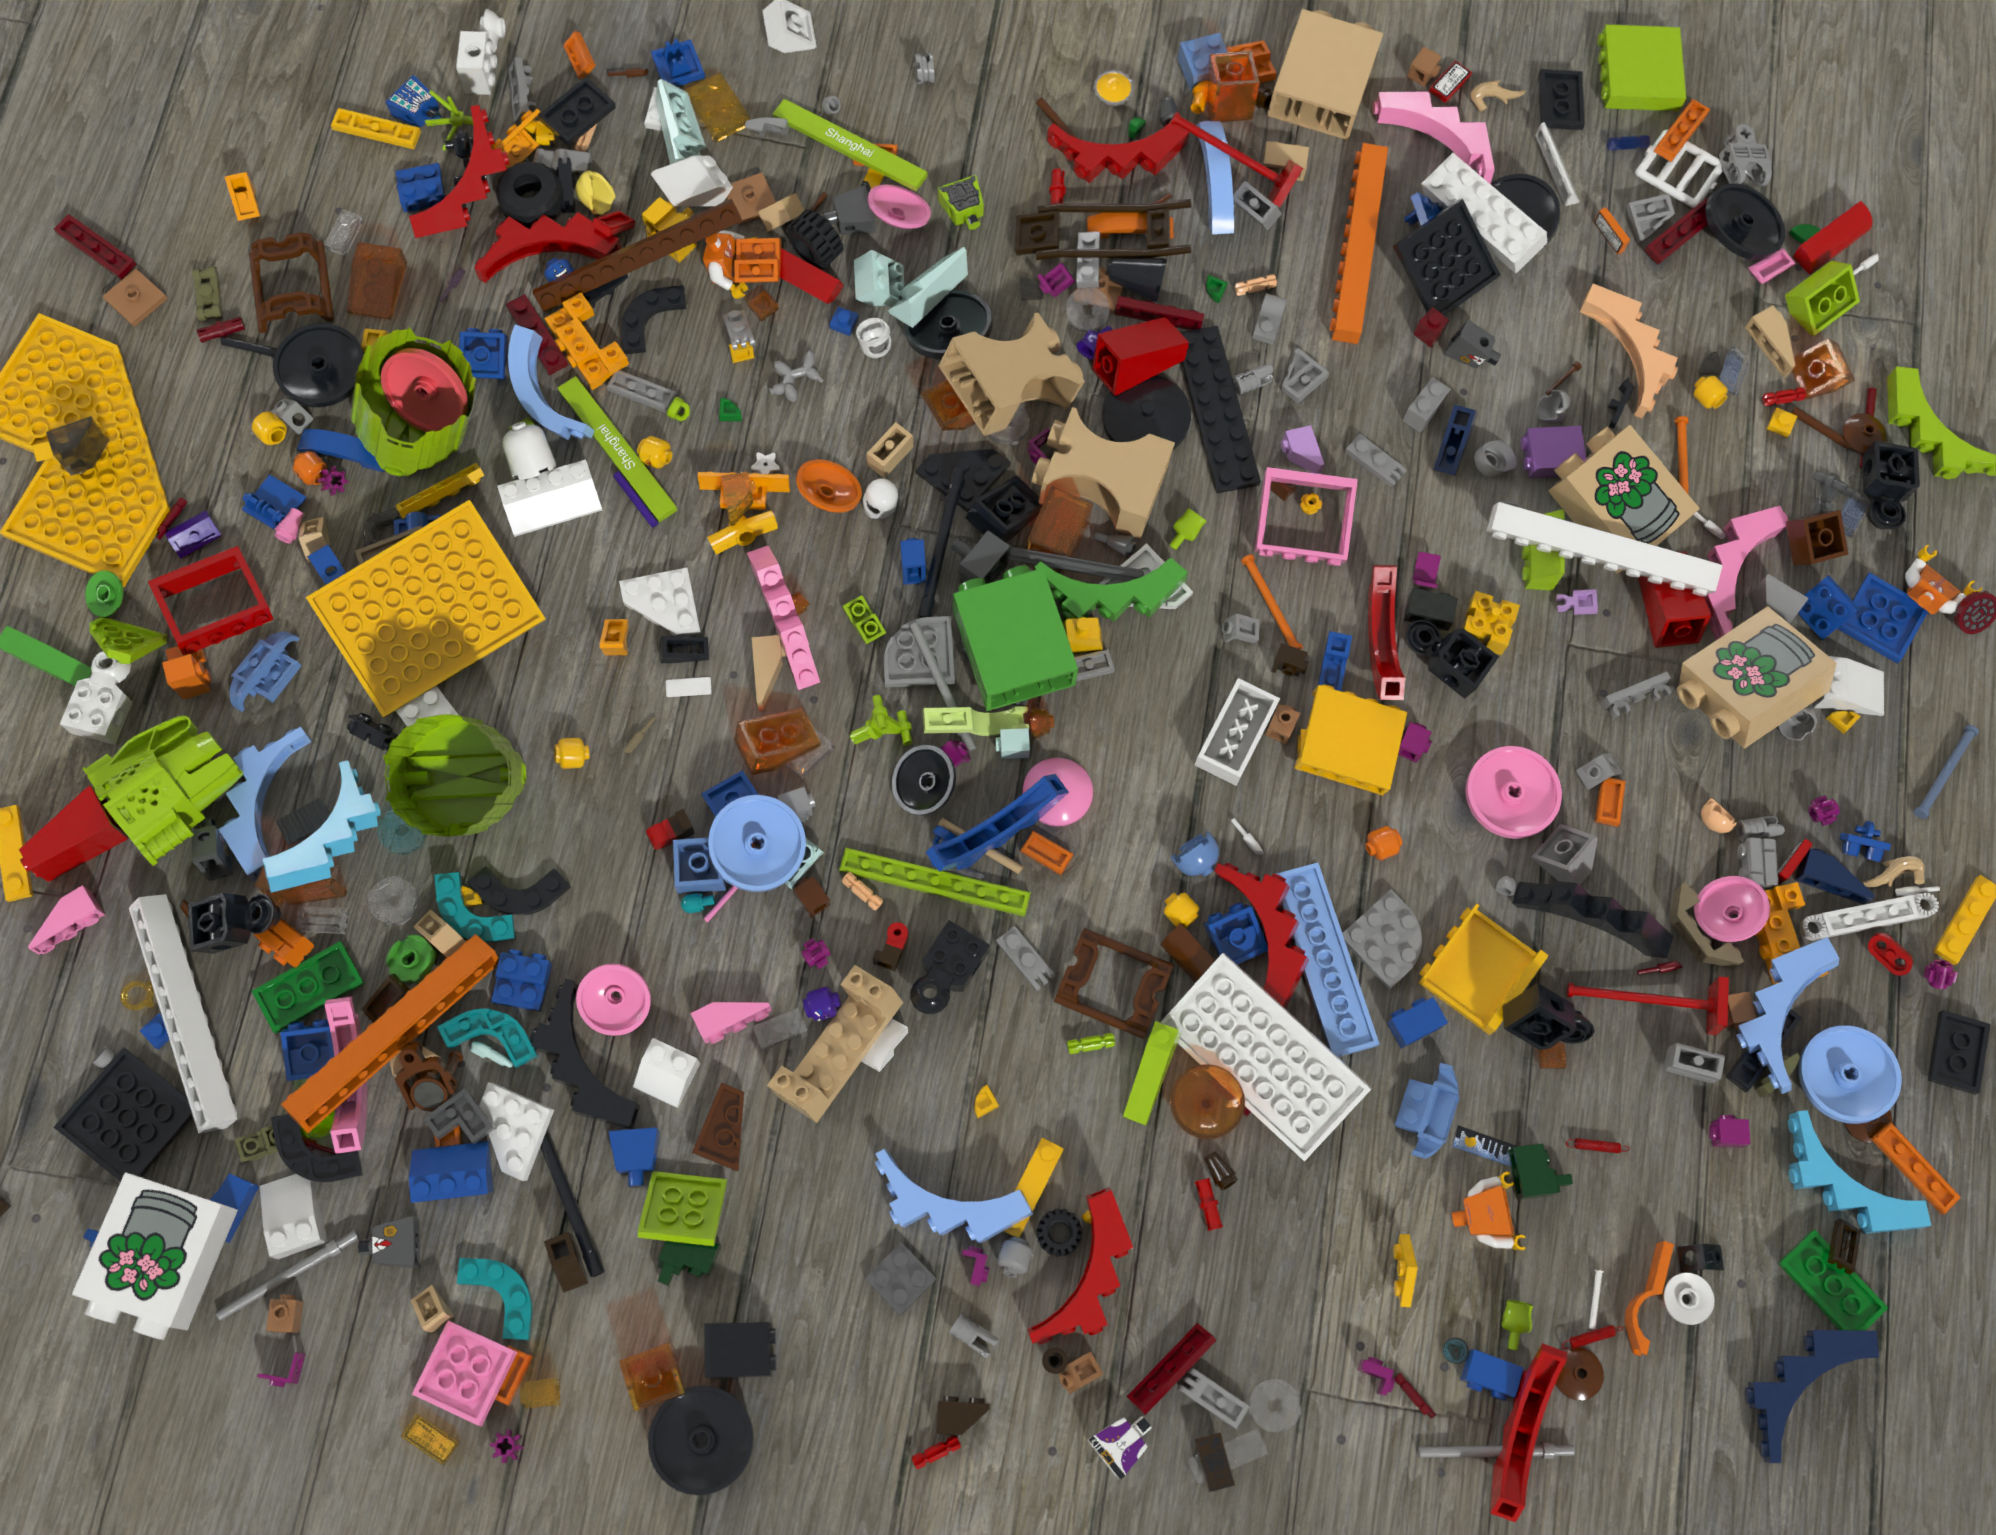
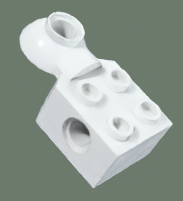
M488 9L485 10L484 17L480 19V32H460L456 68L465 94L491 95L492 86H495V74L493 71L494 68H497V56L494 55V52L497 50L499 38L505 37L504 18H499L497 14Z
M103 651L98 653L92 661L91 677L77 681L60 725L71 734L116 745L133 703L117 684L127 677L131 664H121L115 659L108 658ZM112 662L111 666L106 668V665Z

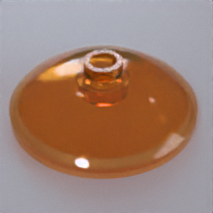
M1204 1064L1186 1070L1177 1079L1172 1088L1170 1106L1175 1121L1186 1133L1199 1139L1211 1140L1227 1135L1239 1124L1244 1113L1245 1097L1239 1081L1233 1074L1222 1067ZM1202 1101H1210L1211 1107L1204 1108L1202 1106Z

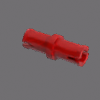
M1056 168L1051 171L1052 180L1049 194L1051 195V204H1063L1064 195L1066 194V187L1064 186L1065 171Z
M1210 1178L1195 1181L1201 1203L1199 1208L1203 1210L1207 1230L1211 1231L1222 1228L1223 1225L1217 1208L1219 1203L1218 1199L1215 1200Z

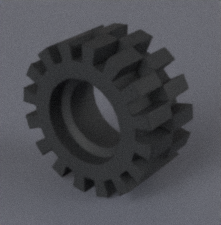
M1054 1209L1047 1212L1041 1218L1037 1227V1240L1041 1248L1046 1250L1048 1254L1058 1257L1066 1256L1078 1247L1082 1239L1083 1229L1079 1218L1077 1219L1074 1213H1070L1066 1209ZM1055 1223L1065 1224L1069 1229L1068 1239L1064 1242L1054 1241L1050 1236L1052 1225Z

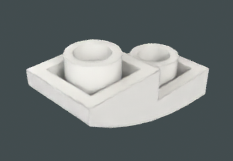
M891 1019L861 1062L880 1072L894 1056V1048L908 1034V1027Z

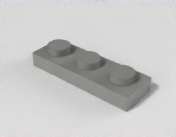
M1100 232L1078 233V249H1100ZM1077 258V288L1099 287L1100 258Z

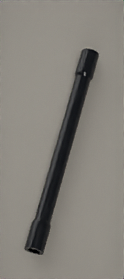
M952 467L948 493L924 595L919 607L918 618L932 617L935 594L959 492L965 475V469L961 467Z
M547 1128L540 1148L583 1253V1259L590 1277L593 1278L603 1274L605 1270L598 1252L593 1246Z

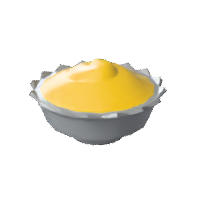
M1115 70L1099 74L1098 79L1094 80L1095 85L1093 87L1095 95L1098 96L1102 103L1108 106H1119L1125 103L1133 95V89L1135 88L1132 85L1133 80L1129 79L1128 74Z

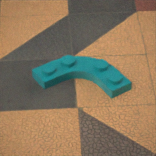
M461 872L434 875L439 912L443 920L460 936L470 939L476 934L484 942L516 939L514 915L479 917L471 913L466 907L463 899Z
M486 1008L474 1009L437 1026L448 1049H452L479 1035H491L499 1039L504 1045L515 1068L538 1057L523 1027L506 1013Z
M459 1258L458 1285L487 1286L500 1293L505 1306L502 1339L530 1340L533 1304L529 1288L522 1277L513 1268L499 1261Z

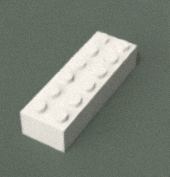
M1454 153L1421 183L1424 195L1428 196L1432 202L1438 203L1442 211L1457 200L1463 199L1488 250L1515 274L1548 243L1547 232Z

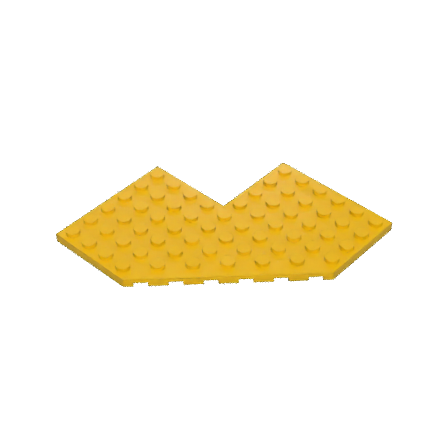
M38 313L0 372V439L34 453V444L77 435L82 451L76 452L71 448L70 450L73 452L71 455L44 460L2 527L0 534L7 539L94 575L103 570L111 571L119 577L124 588L156 536L159 525L170 511L165 490L120 348L116 344Z

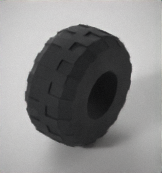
M533 161L517 163L505 170L496 186L497 200L505 217H511L525 227H531L533 222L538 221L543 215L552 220L557 217L562 208L563 190L554 170L543 163ZM529 191L539 192L536 196H533L531 198L521 197L524 193H527Z

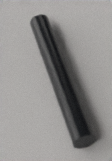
M222 336L221 345L272 357L275 356L277 348Z

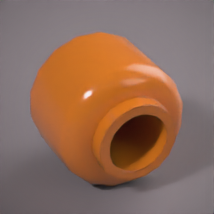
M315 452L299 453L294 459V474L306 485L321 484L317 479L324 476L321 471L324 469L328 470L327 464Z
M1383 826L1368 834L1365 848L1370 856H1374L1377 860L1382 861L1399 853L1402 839L1396 829Z

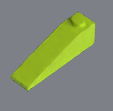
M1155 1021L1123 1114L1124 1118L1145 1126L1147 1125L1181 1035L1178 1029Z

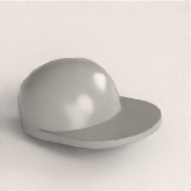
M1500 440L1487 442L1476 451L1474 456L1477 469L1487 477H1495L1501 473L1511 471L1517 465L1512 449Z

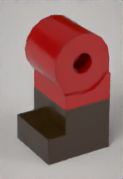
M684 809L675 812L674 816L646 830V835L655 850L673 844V840H681L695 834Z
M895 922L888 927L887 941L883 951H875L873 964L896 972L908 941V929L903 923Z

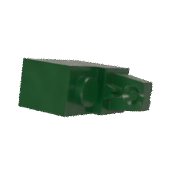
M1543 1144L1518 1146L1508 1150L1517 1200L1552 1196L1561 1192L1560 1187L1573 1184L1571 1174L1557 1175L1556 1170L1548 1168L1550 1162L1547 1150H1544Z
M665 1241L658 1258L660 1261L658 1267L662 1269L658 1282L669 1286L673 1275L679 1276L686 1267H689L688 1273L701 1278L703 1274L709 1276L721 1246L716 1243L714 1246Z

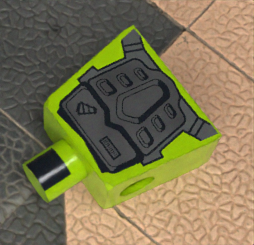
M976 175L938 188V202L955 225L966 223L970 230L980 226L981 223L978 218L984 215V203Z

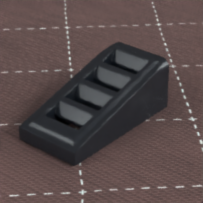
M661 636L659 642L660 663L709 660L708 637ZM697 644H700L701 653H696ZM687 645H691V653H687ZM677 646H681V653H677ZM667 647H672V653H668Z

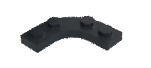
M684 285L655 288L644 292L630 303L621 323L622 344L625 355L646 352L645 325L652 316L664 311L687 309Z
M486 866L467 881L490 907L507 915H530L542 911L571 888L554 868L536 884L521 890L506 887Z
M289 1114L271 1117L278 1153L286 1166L297 1175L315 1182H335L363 1175L359 1151H351L333 1156L314 1154L305 1145L301 1126Z

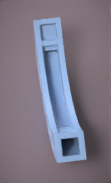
M1203 121L1196 124L1199 128L1227 144L1220 121ZM1198 138L1206 167L1209 229L1212 235L1234 233L1233 186L1229 155Z
M514 325L509 343L508 366L513 389L522 406L542 426L564 439L569 440L571 435L582 439L583 436L592 439L595 430L587 424L556 413L549 406L540 390L536 368L538 351L543 338L533 330Z

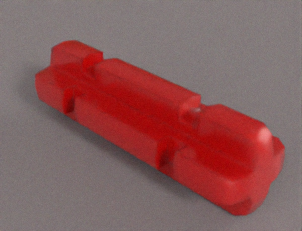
M1803 387L1795 388V391L1793 389L1775 391V394L1769 392L1762 396L1764 406H1771L1773 403L1776 405L1793 402V400L1802 401L1807 396V393Z
M953 1435L947 1438L946 1442L943 1443L941 1441L924 1450V1453L921 1454L920 1452L912 1456L915 1468L920 1469L926 1466V1463H932L948 1455L949 1451L954 1452L960 1449L961 1444L958 1437Z

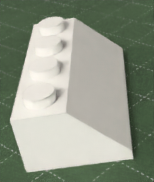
M586 459L555 468L551 471L542 472L539 476L533 478L518 479L497 486L514 537L602 511Z

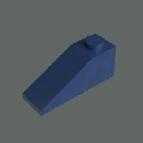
M1454 404L1433 470L1456 475L1478 415L1476 410Z
M1810 849L1799 863L1795 881L1863 905L1874 899V894L1835 857L1827 855L1821 849Z

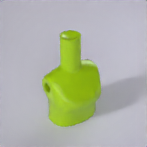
M1187 508L1184 515L1173 525L1177 535L1169 546L1177 550L1184 539L1194 541L1200 529L1207 521L1190 508Z
M1507 1300L1506 1310L1502 1316L1501 1325L1503 1329L1510 1332L1509 1349L1518 1350L1520 1334L1529 1333L1532 1329L1531 1313L1533 1305L1530 1303L1516 1300Z

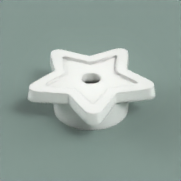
M758 452L756 454L757 462L751 466V470L758 471L760 474H773L774 471H780V467L775 463V453L765 456Z

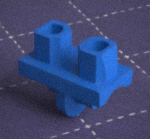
M1866 821L1863 826L1856 825L1855 832L1861 833V837L1845 833L1840 835V840H1844L1843 854L1858 857L1860 846L1865 845L1867 846L1865 859L1880 862L1884 850L1890 851V843L1871 839L1872 836L1880 837L1881 834L1880 830L1874 829V823L1871 821Z

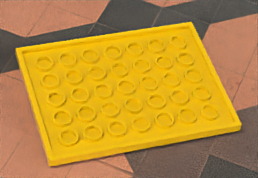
M470 500L306 597L383 718L546 620Z

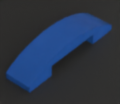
M304 429L296 448L299 452H315L318 456L321 453L358 462L364 468L384 472V469L380 468L377 463L376 457L364 448L361 440L350 435L327 430Z
M1329 631L1318 685H1330L1337 691L1342 690L1346 662L1349 657L1352 640L1351 635Z

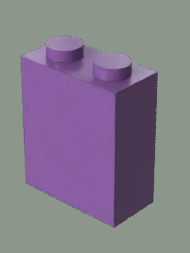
M1581 426L1528 428L1524 437L1521 438V449L1525 450L1526 456L1524 458V469L1528 470L1529 478L1559 477L1554 469L1574 453H1577L1583 461L1586 459Z

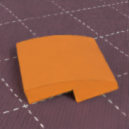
M1264 40L1226 47L1233 66H1241L1245 77L1244 81L1240 84L1234 82L1236 88L1242 87L1247 81L1257 84L1276 80L1277 73L1270 61L1271 53Z
M736 239V260H734L735 283L779 282L781 239Z

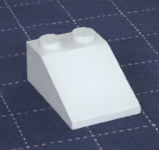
M695 155L654 170L651 173L673 206H716L725 201L733 188L727 176L720 170L716 161L711 156Z
M1829 656L1837 663L1831 688L1828 693L1813 702V708L1853 711L1860 714L1883 716L1884 672L1848 658Z
M294 1174L260 1186L263 1231L269 1257L281 1259L328 1243L313 1181Z

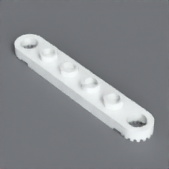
M1930 893L1909 895L1811 915L1801 921L1799 929L1804 938L1814 941L1826 937L1829 938L1928 918L1938 911L1939 902ZM1921 899L1926 900L1930 904L1929 911L1921 909V904H1919ZM1809 922L1817 925V934L1809 932V929H1807Z

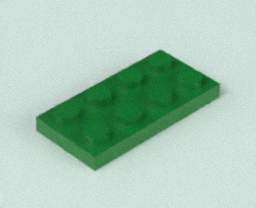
M339 941L300 963L297 967L289 969L252 990V993L273 1033L278 1034L288 1028V1024L299 1022L325 1007L326 1000L341 998L365 983L344 944Z
M1811 1230L1777 1264L1839 1330L1866 1331L1888 1307L1855 1272L1847 1274L1845 1273V1268L1840 1270L1836 1267V1263H1828L1830 1245L1816 1230Z

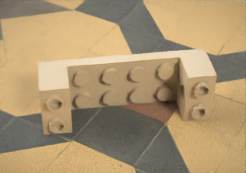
M856 965L853 966L840 984L849 997L838 1010L837 1015L830 1021L796 1070L792 1072L781 1065L767 1085L779 1099L816 1123L903 1004V1001L891 986Z

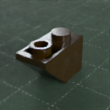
M567 1232L544 1241L551 1266L564 1293L589 1284L574 1236L571 1233Z
M943 1396V1401H938L936 1434L963 1435L990 1409V1404H984V1398H969V1403L959 1402V1397Z

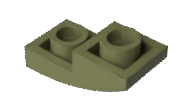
M1787 1053L1782 1055L1788 1077L1794 1071L1800 1056L1798 1053L1788 1056ZM1767 1076L1760 1080L1762 1085L1755 1090L1761 1098L1777 1088H1773Z
M272 1125L263 1127L258 1132L234 1139L241 1165L278 1152Z

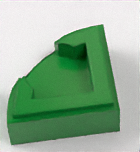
M1140 117L1133 118L1129 122L1128 136L1135 139L1146 125V120Z
M1801 224L1793 227L1788 234L1803 244L1821 229L1814 225Z
M1208 275L1206 280L1207 294L1213 301L1219 304L1228 282Z
M720 398V421L742 422L740 409L731 400Z

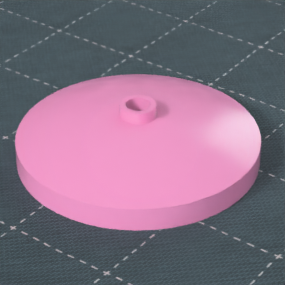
M1505 746L1489 751L1475 763L1467 778L1466 799L1473 816L1487 830L1505 838L1521 839L1540 833L1554 820L1560 809L1562 789L1555 770L1541 755L1523 747Z

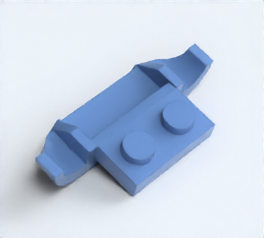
M283 631L274 633L265 640L260 639L231 675L233 680L229 694L234 708L243 712L245 709L244 699L248 694L252 697L258 694L272 703L276 700L302 666L298 661L287 656L288 652L284 649L289 642H298L299 637L290 632Z
M1440 1063L1438 1079L1434 1081L1433 1085L1409 1079L1395 1126L1418 1133V1142L1411 1154L1413 1156L1424 1159L1429 1158L1446 1143L1460 1098L1457 1079L1451 1065Z

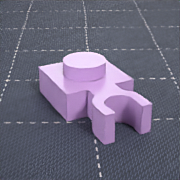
M1596 589L1573 590L1572 597L1564 594L1556 596V602L1563 601L1566 603L1565 605H1557V612H1565L1568 609H1573L1574 615L1597 614L1598 612Z

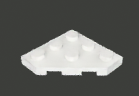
M1146 543L1121 566L1143 570L1145 576L1158 569L1165 562ZM1105 578L1099 584L1108 585L1128 581ZM1183 583L1160 608H1178L1192 596L1193 591Z
M688 568L619 581L623 603L631 610L634 609L642 614L644 618L670 631L674 636H690L701 633Z
M488 1082L479 1107L495 1128L489 1133L501 1172L521 1181H527L554 1109L500 1085Z

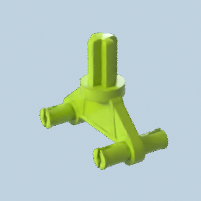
M873 696L874 709L872 710L871 717L866 721L865 726L851 732L850 739L852 742L859 744L870 738L876 740L882 737L883 734H901L903 745H911L913 743L910 734L912 726L908 722L906 711H898L896 713L898 721L888 716L887 708L883 706L882 696Z

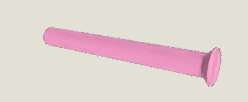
M732 886L703 919L708 923L738 888Z

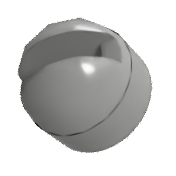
M836 96L826 97L822 102L823 111L828 114L837 113L840 110L839 99Z
M1504 876L1498 880L1495 890L1502 895L1512 896L1516 890V882L1512 877Z
M104 1047L92 1063L99 1068L105 1069L115 1058V1055L110 1049Z

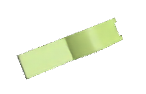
M971 707L923 708L924 733H972L979 736H1000V729H1029V724H1024L1023 713H1027L1028 707H1013L1012 709L995 713L977 712Z

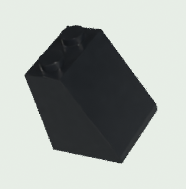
M770 1322L704 1324L705 1378L713 1380L772 1377V1371L776 1370V1354L772 1355L771 1344H776V1329L771 1328Z

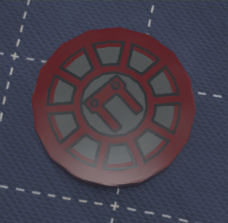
M1976 591L1966 596L1956 608L1957 614L1954 616L1956 627L1966 634H1976L1988 628L1996 619V597L1988 591L1980 593Z

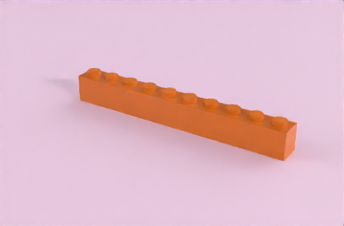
M1363 143L1361 150L1356 151L1354 164L1358 165L1357 169L1353 170L1351 182H1355V185L1351 187L1349 193V200H1352V205H1348L1346 218L1349 219V224H1345L1343 237H1347L1346 243L1343 242L1340 255L1344 256V259L1340 261L1338 267V274H1341V280L1336 282L1335 293H1338V299H1334L1332 312L1336 313L1335 318H1331L1329 331H1333L1332 340L1358 344L1362 333L1388 147Z
M476 934L465 941L440 966L427 974L417 986L409 990L394 1006L388 1008L385 1014L370 1024L355 1040L349 1042L346 1048L331 1058L322 1069L310 1076L306 1083L298 1090L291 1093L281 1104L286 1112L309 1133L394 1058L409 1042H412L490 973L499 962L495 951Z

